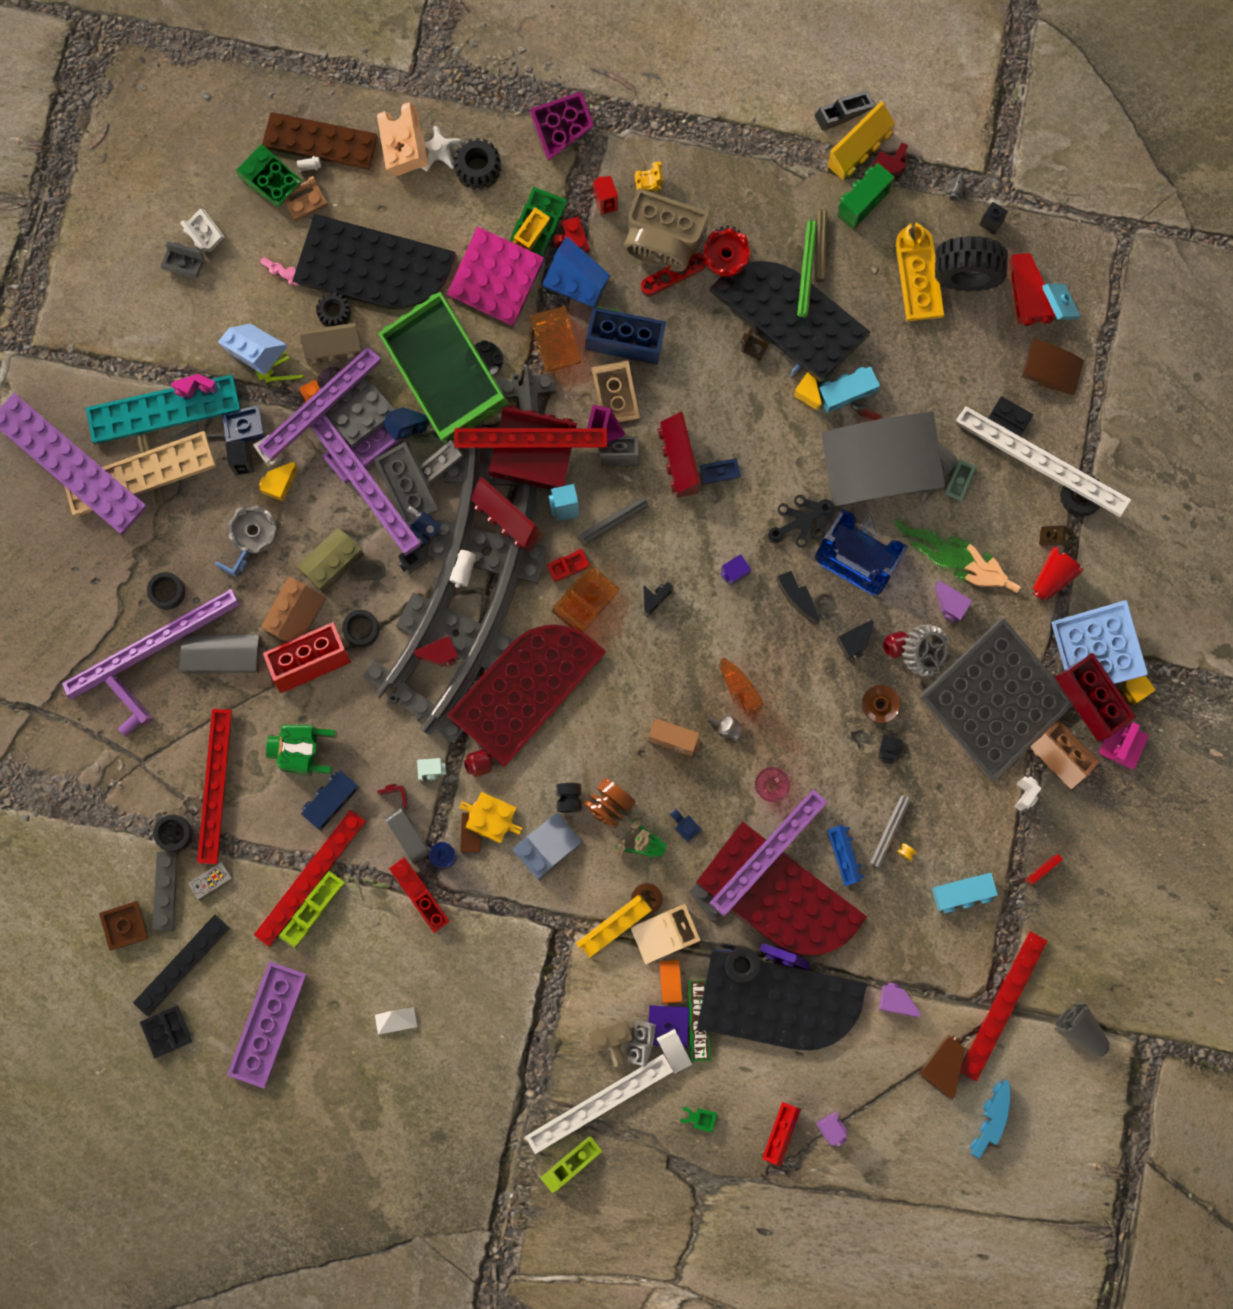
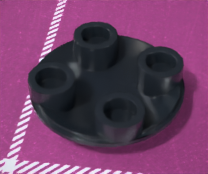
M487 340L474 344L492 375H496L503 365V354L500 348ZM471 348L466 355V364L470 371L480 365ZM484 370L476 375L477 377L488 378Z

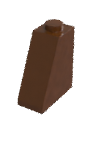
M954 1035L952 1037L946 1036L918 1073L949 1099L955 1097L965 1048L961 1046L963 1042Z

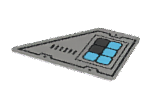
M869 512L855 536L873 546L879 535L872 512Z

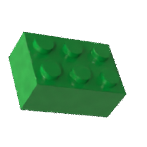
M879 163L874 167H869L864 174L865 177L862 180L858 179L853 184V189L849 193L845 192L840 198L841 202L838 206L837 216L853 230L891 191L895 177Z

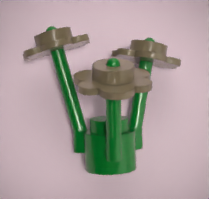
M641 816L639 819L636 817L632 820L630 825L632 828L629 832L630 834L634 833L637 828L641 830L635 838V849L625 847L624 838L621 839V843H617L615 849L618 859H622L624 851L646 855L651 858L654 856L660 858L666 850V843L661 842V838L655 836L641 825L645 818Z

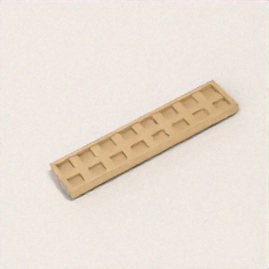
M202 431L102 468L132 494L137 496L215 468L216 464L207 433ZM65 487L74 517L93 511Z

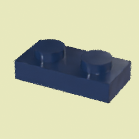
M737 458L700 465L703 485L741 477Z

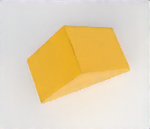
M807 372L796 388L794 397L818 410L821 406V399L816 379Z

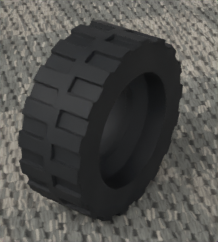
M1066 486L1062 487L1060 492L1061 503H1063L1064 509L1068 513L1073 514V516H1090L1100 508L1099 505L1092 501L1086 504L1076 502L1073 497L1074 491Z

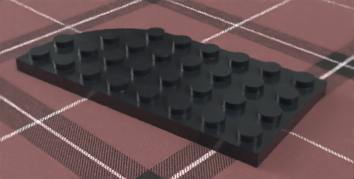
M314 214L292 281L301 286L327 293L331 292V294L337 292L338 295L342 294L345 298L382 308L405 309V307L424 303L431 295L441 290L451 272L456 252Z
M769 261L748 262L745 269L740 273L729 277L722 276L710 287L711 293L820 383L863 343L871 333L812 283L808 315L805 318L799 317L797 314L801 275L795 270L779 263Z
M712 950L697 1029L800 1051L822 1049L838 1042L855 1025L862 1010L867 983L760 961V972L753 981L744 984L736 983L728 977L725 971V960L728 954ZM739 958L735 962V969L739 973H746L750 969V962L746 958Z

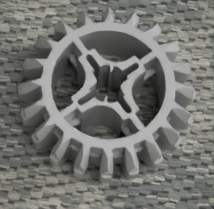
M931 624L919 625V627L913 628V632H908L909 638L904 639L906 645L902 646L905 649L902 655L906 658L903 662L907 664V668L912 670L914 674L933 676L934 673H939V668H944V662H948L946 657L950 654L948 648L951 647L947 644L949 638L945 637L946 633L937 626Z

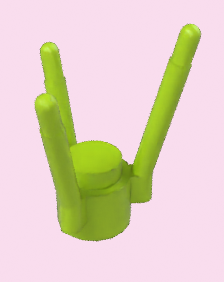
M286 351L280 355L272 367L290 359L289 356L282 358L287 355ZM272 367L265 375L256 370L259 380L265 379L266 383L276 380L304 378V375L271 377L274 374Z

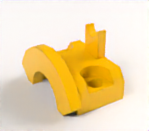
M662 162L652 163L653 168L648 171L638 170L635 172L637 190L640 188L646 191L652 190L656 193L658 190H662V187H660V185L664 184Z

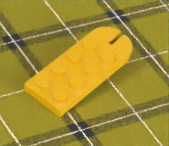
M911 223L899 232L895 242L906 322L943 318L944 310L940 283L935 278L936 256L933 237L922 225L915 223L913 228L914 242L911 236Z

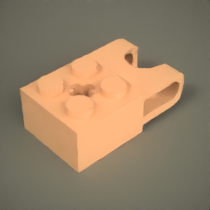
M411 102L401 106V116L396 121L385 111L377 115L386 170L395 176L429 165L418 111Z

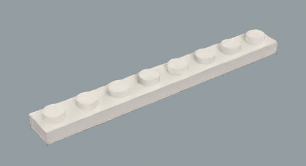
M662 1054L647 1063L646 1066L640 1067L525 1137L536 1154L672 1073L673 1070Z

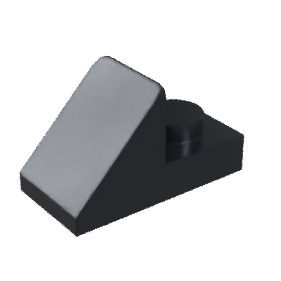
M669 582L665 585H659L655 590V595L643 585L644 615L646 617L673 591L674 586Z

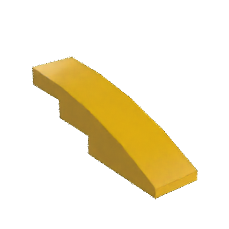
M534 208L514 236L512 243L531 251L549 222L550 217Z

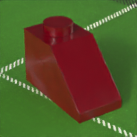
M449 635L413 651L416 658L440 667H451L457 664L456 661L459 660Z

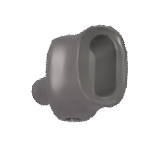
M711 715L708 719V723L718 727L719 736L730 738L736 742L745 725L729 715L725 716L722 720Z

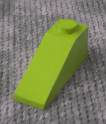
M589 1136L540 1178L548 1189L554 1193L596 1158L602 1150L592 1137Z

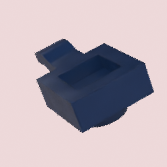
M676 808L669 814L678 824L674 829L686 842L690 841L702 830L689 815L684 819Z

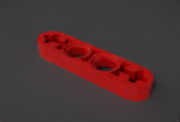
M696 253L691 255L689 260L690 266L688 264L687 272L684 275L670 271L671 266L645 278L641 282V292L645 296H653L703 271L706 267L703 254ZM696 259L702 261L701 266L695 264ZM668 275L671 280L668 283H663L660 277ZM646 284L653 285L652 290L646 288Z

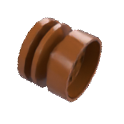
M604 777L596 787L602 795L598 797L591 794L590 797L596 803L593 804L586 800L584 805L598 820L616 829L619 824L613 817L622 821L623 816L618 812L619 809L629 812L636 801L624 790Z

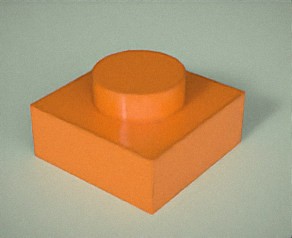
M313 380L300 387L299 390L307 402L320 390V387L316 380Z

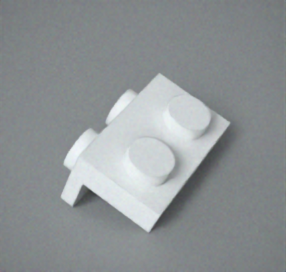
M199 209L189 221H181L184 232L193 239L195 247L201 251L211 252L225 238L204 209Z
M1024 777L1016 784L1025 790L1015 805L1020 811L1033 807L1038 800L1036 795L1041 790V787L1038 786L1039 783L1032 777Z

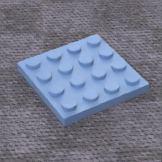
M1127 600L1051 622L1064 670L1087 655L1094 653L1114 684L1148 675Z

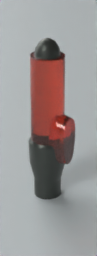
M854 402L850 405L862 417H868L872 420L883 419L881 415L865 408L863 405Z

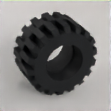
M471 138L468 139V143L463 142L461 144L462 148L458 147L457 153L454 155L455 171L461 183L464 182V186L467 188L471 186L473 190H476V187H479V190H483L484 186L487 188L491 187L490 183L495 184L496 178H499L501 171L500 156L497 148H494V144L491 142L488 144L486 139L480 141V138H476V141H472ZM481 158L488 162L480 170H473L467 166L471 160Z

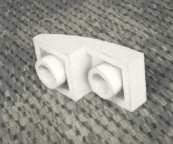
M675 1029L657 1038L674 1074L692 1065Z

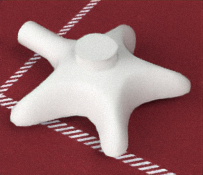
M434 126L433 138L425 142L429 165L421 168L428 172L436 160L443 161L451 169L455 168L450 150L460 145L462 140L459 138L446 139L442 136L439 127Z

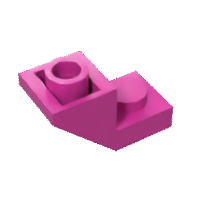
M200 374L174 381L171 384L176 395L181 398L186 396L190 399L197 387L205 393L210 391L214 394L218 389L215 381Z

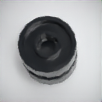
M556 784L557 796L560 797L557 800V812H582V800L579 799V796L582 795L581 784Z

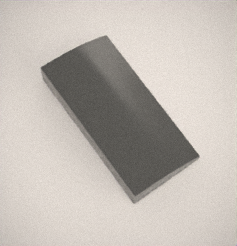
M186 635L182 638L179 671L182 673H259L260 635Z

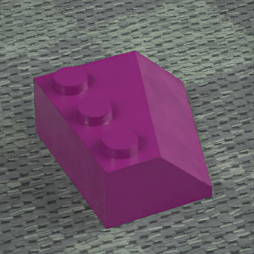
M582 91L530 109V117L548 161L594 127Z

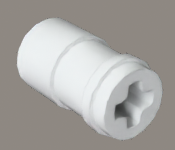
M460 550L449 579L457 588L468 586L472 574L471 571L476 562V554Z

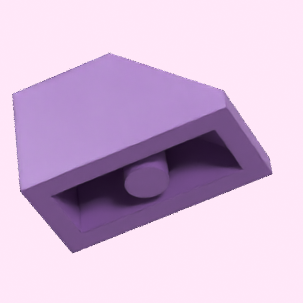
M939 581L935 586V592L941 614L944 615L947 621L958 623L972 600Z
M888 983L887 986H882L878 1010L920 1017L919 1010L906 991L899 988V984Z

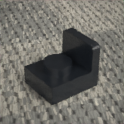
M883 735L877 758L882 759L881 762L886 764L896 763L899 760L902 739Z

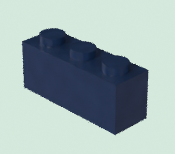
M341 770L338 773L334 772L328 779L329 783L317 790L314 800L312 802L308 801L302 808L303 812L301 815L320 831L360 788Z

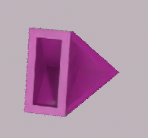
M592 405L587 428H607V443L626 435L610 408Z

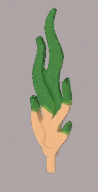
M896 518L893 520L899 531L905 535L925 540L938 550V552H935L921 542L910 543L911 546L919 548L936 564L948 568L965 569L975 574L971 575L966 572L956 571L954 573L955 576L979 587L996 586L1002 588L1005 586L1016 593L1019 591L1021 586L1008 580L998 562L987 552L983 554L987 561L986 563L978 551L964 540L952 536L949 537L950 542L963 547V549L946 543L930 530L907 528Z

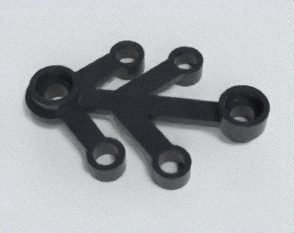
M797 495L794 499L795 506H805L814 509L810 513L789 508L785 503L780 504L777 509L779 515H788L798 519L781 528H771L768 533L769 541L774 544L780 543L783 535L802 526L800 536L796 540V545L799 548H804L808 543L807 536L811 522L819 517L818 524L813 530L812 535L817 540L821 539L824 536L823 529L826 518L831 517L835 511L833 502L827 499L815 502L806 499L803 495ZM801 498L803 503L799 504L796 500ZM823 506H828V507H829V510H828V511H824V510L822 509V507H823ZM785 507L787 511L781 512L780 508ZM815 531H821L822 535H815ZM778 532L779 537H774L772 533ZM803 539L805 544L800 545L798 540Z

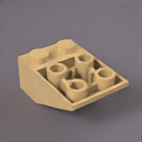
M685 904L631 927L645 965L701 941Z

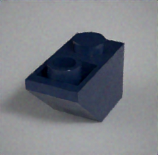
M402 407L388 412L383 425L396 441L425 432L429 419L425 414Z

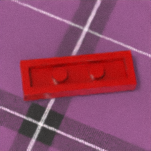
M785 1102L781 1103L762 1157L763 1160L781 1167L801 1112L800 1108Z

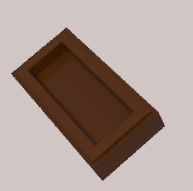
M462 813L460 852L480 853L481 835L465 828L469 820V813Z

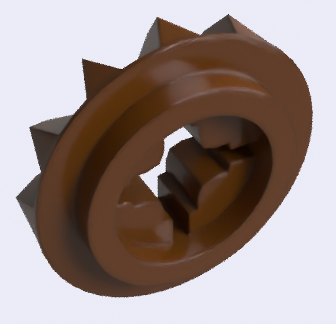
M641 884L634 889L631 900L638 895L645 897L647 891H649L650 898L656 899V901L648 903L652 909L649 914H653L662 905V893L653 884Z

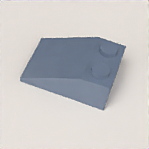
M556 813L512 850L532 874L540 880L582 843V840Z

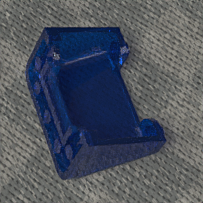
M842 509L819 546L815 559L820 565L873 595H879L882 593L909 546L897 540L890 541L886 546L855 528L856 518L854 515Z

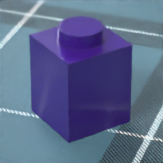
M740 554L721 567L722 572L720 574L726 583L729 582L732 586L751 573V568Z

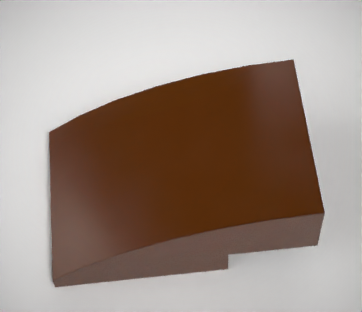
M1033 339L1021 378L1038 382L1039 386L1074 396L1084 360L1060 347Z

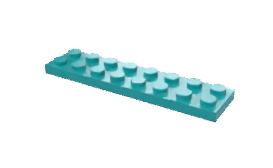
M231 374L210 379L215 381L218 386L216 393L214 394L210 391L205 393L197 387L191 399L186 396L181 398L174 393L173 388L85 407L92 443L95 445L215 418L222 416L224 413L240 410L234 376Z

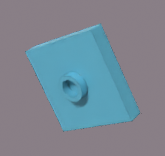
M1047 283L1043 286V290L1058 320H1076L1081 317L1066 284Z

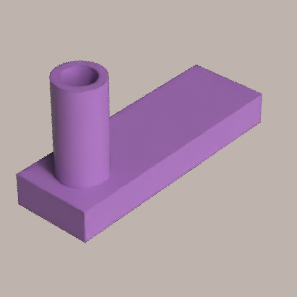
M109 676L105 680L133 713L118 728L121 734L127 736L140 723L149 724L154 719L118 677Z

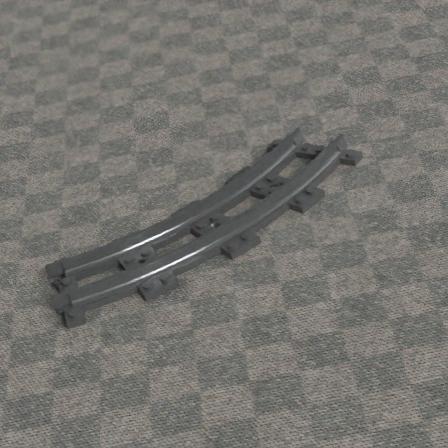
M524 364L526 381H523V385L520 387L521 376L519 374L512 375V382L507 379L496 381L507 400L519 398V409L522 411L533 410L539 414L537 395L556 393L553 373L532 376V370L527 364ZM475 375L466 381L465 385L459 386L443 397L445 408L463 406V414L465 416L498 393L492 383L485 379L483 380L484 385L478 388ZM483 422L474 428H483ZM459 448L464 456L444 472V483L462 485L455 524L437 520L441 526L433 535L428 550V557L444 561L432 596L428 600L412 593L396 625L397 628L412 636L390 671L376 661H373L363 674L364 678L379 688L376 692V696L379 699L392 685L397 691L395 694L392 693L388 696L390 703L396 704L398 699H400V704L413 713L417 721H420L423 717L427 718L420 728L424 733L431 735L436 730L454 745L464 731L449 719L447 715L469 691L481 668L488 670L514 641V639L499 633L509 610L519 579L538 584L547 551V546L536 544L530 552L525 548L521 550L513 543L515 539L512 536L507 538L503 535L474 529L477 510L474 508L475 503L471 498L481 477L490 485L518 486L516 508L532 522L534 518L538 487L488 476L494 448ZM490 549L491 553L489 555H485L484 550ZM460 550L476 554V562L473 568L500 574L481 624L448 609L456 590L455 584L450 582L449 579ZM458 630L460 634L454 637L452 632ZM449 635L458 656L463 658V661L449 685L434 705L405 683L421 660L416 658L413 651Z

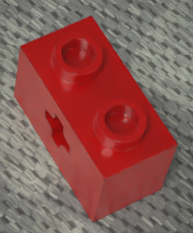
M611 175L598 177L593 181V194L600 215L618 210V194Z

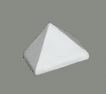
M414 1007L375 1015L378 1035L417 1027Z

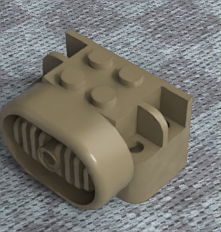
M638 188L628 215L629 232L624 243V249L629 255L642 262L662 269L671 266L670 271H683L687 268L692 253L698 250L704 232L707 231L709 212Z

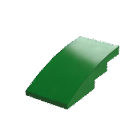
M533 186L520 219L517 220L510 242H513L514 236L533 209L537 208L550 217V220L531 252L545 257L568 200Z

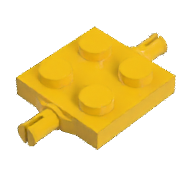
M483 792L480 793L478 800L473 806L466 802H461L459 809L469 812V820L465 826L466 829L500 844L508 831L520 835L522 827L512 823L517 807Z

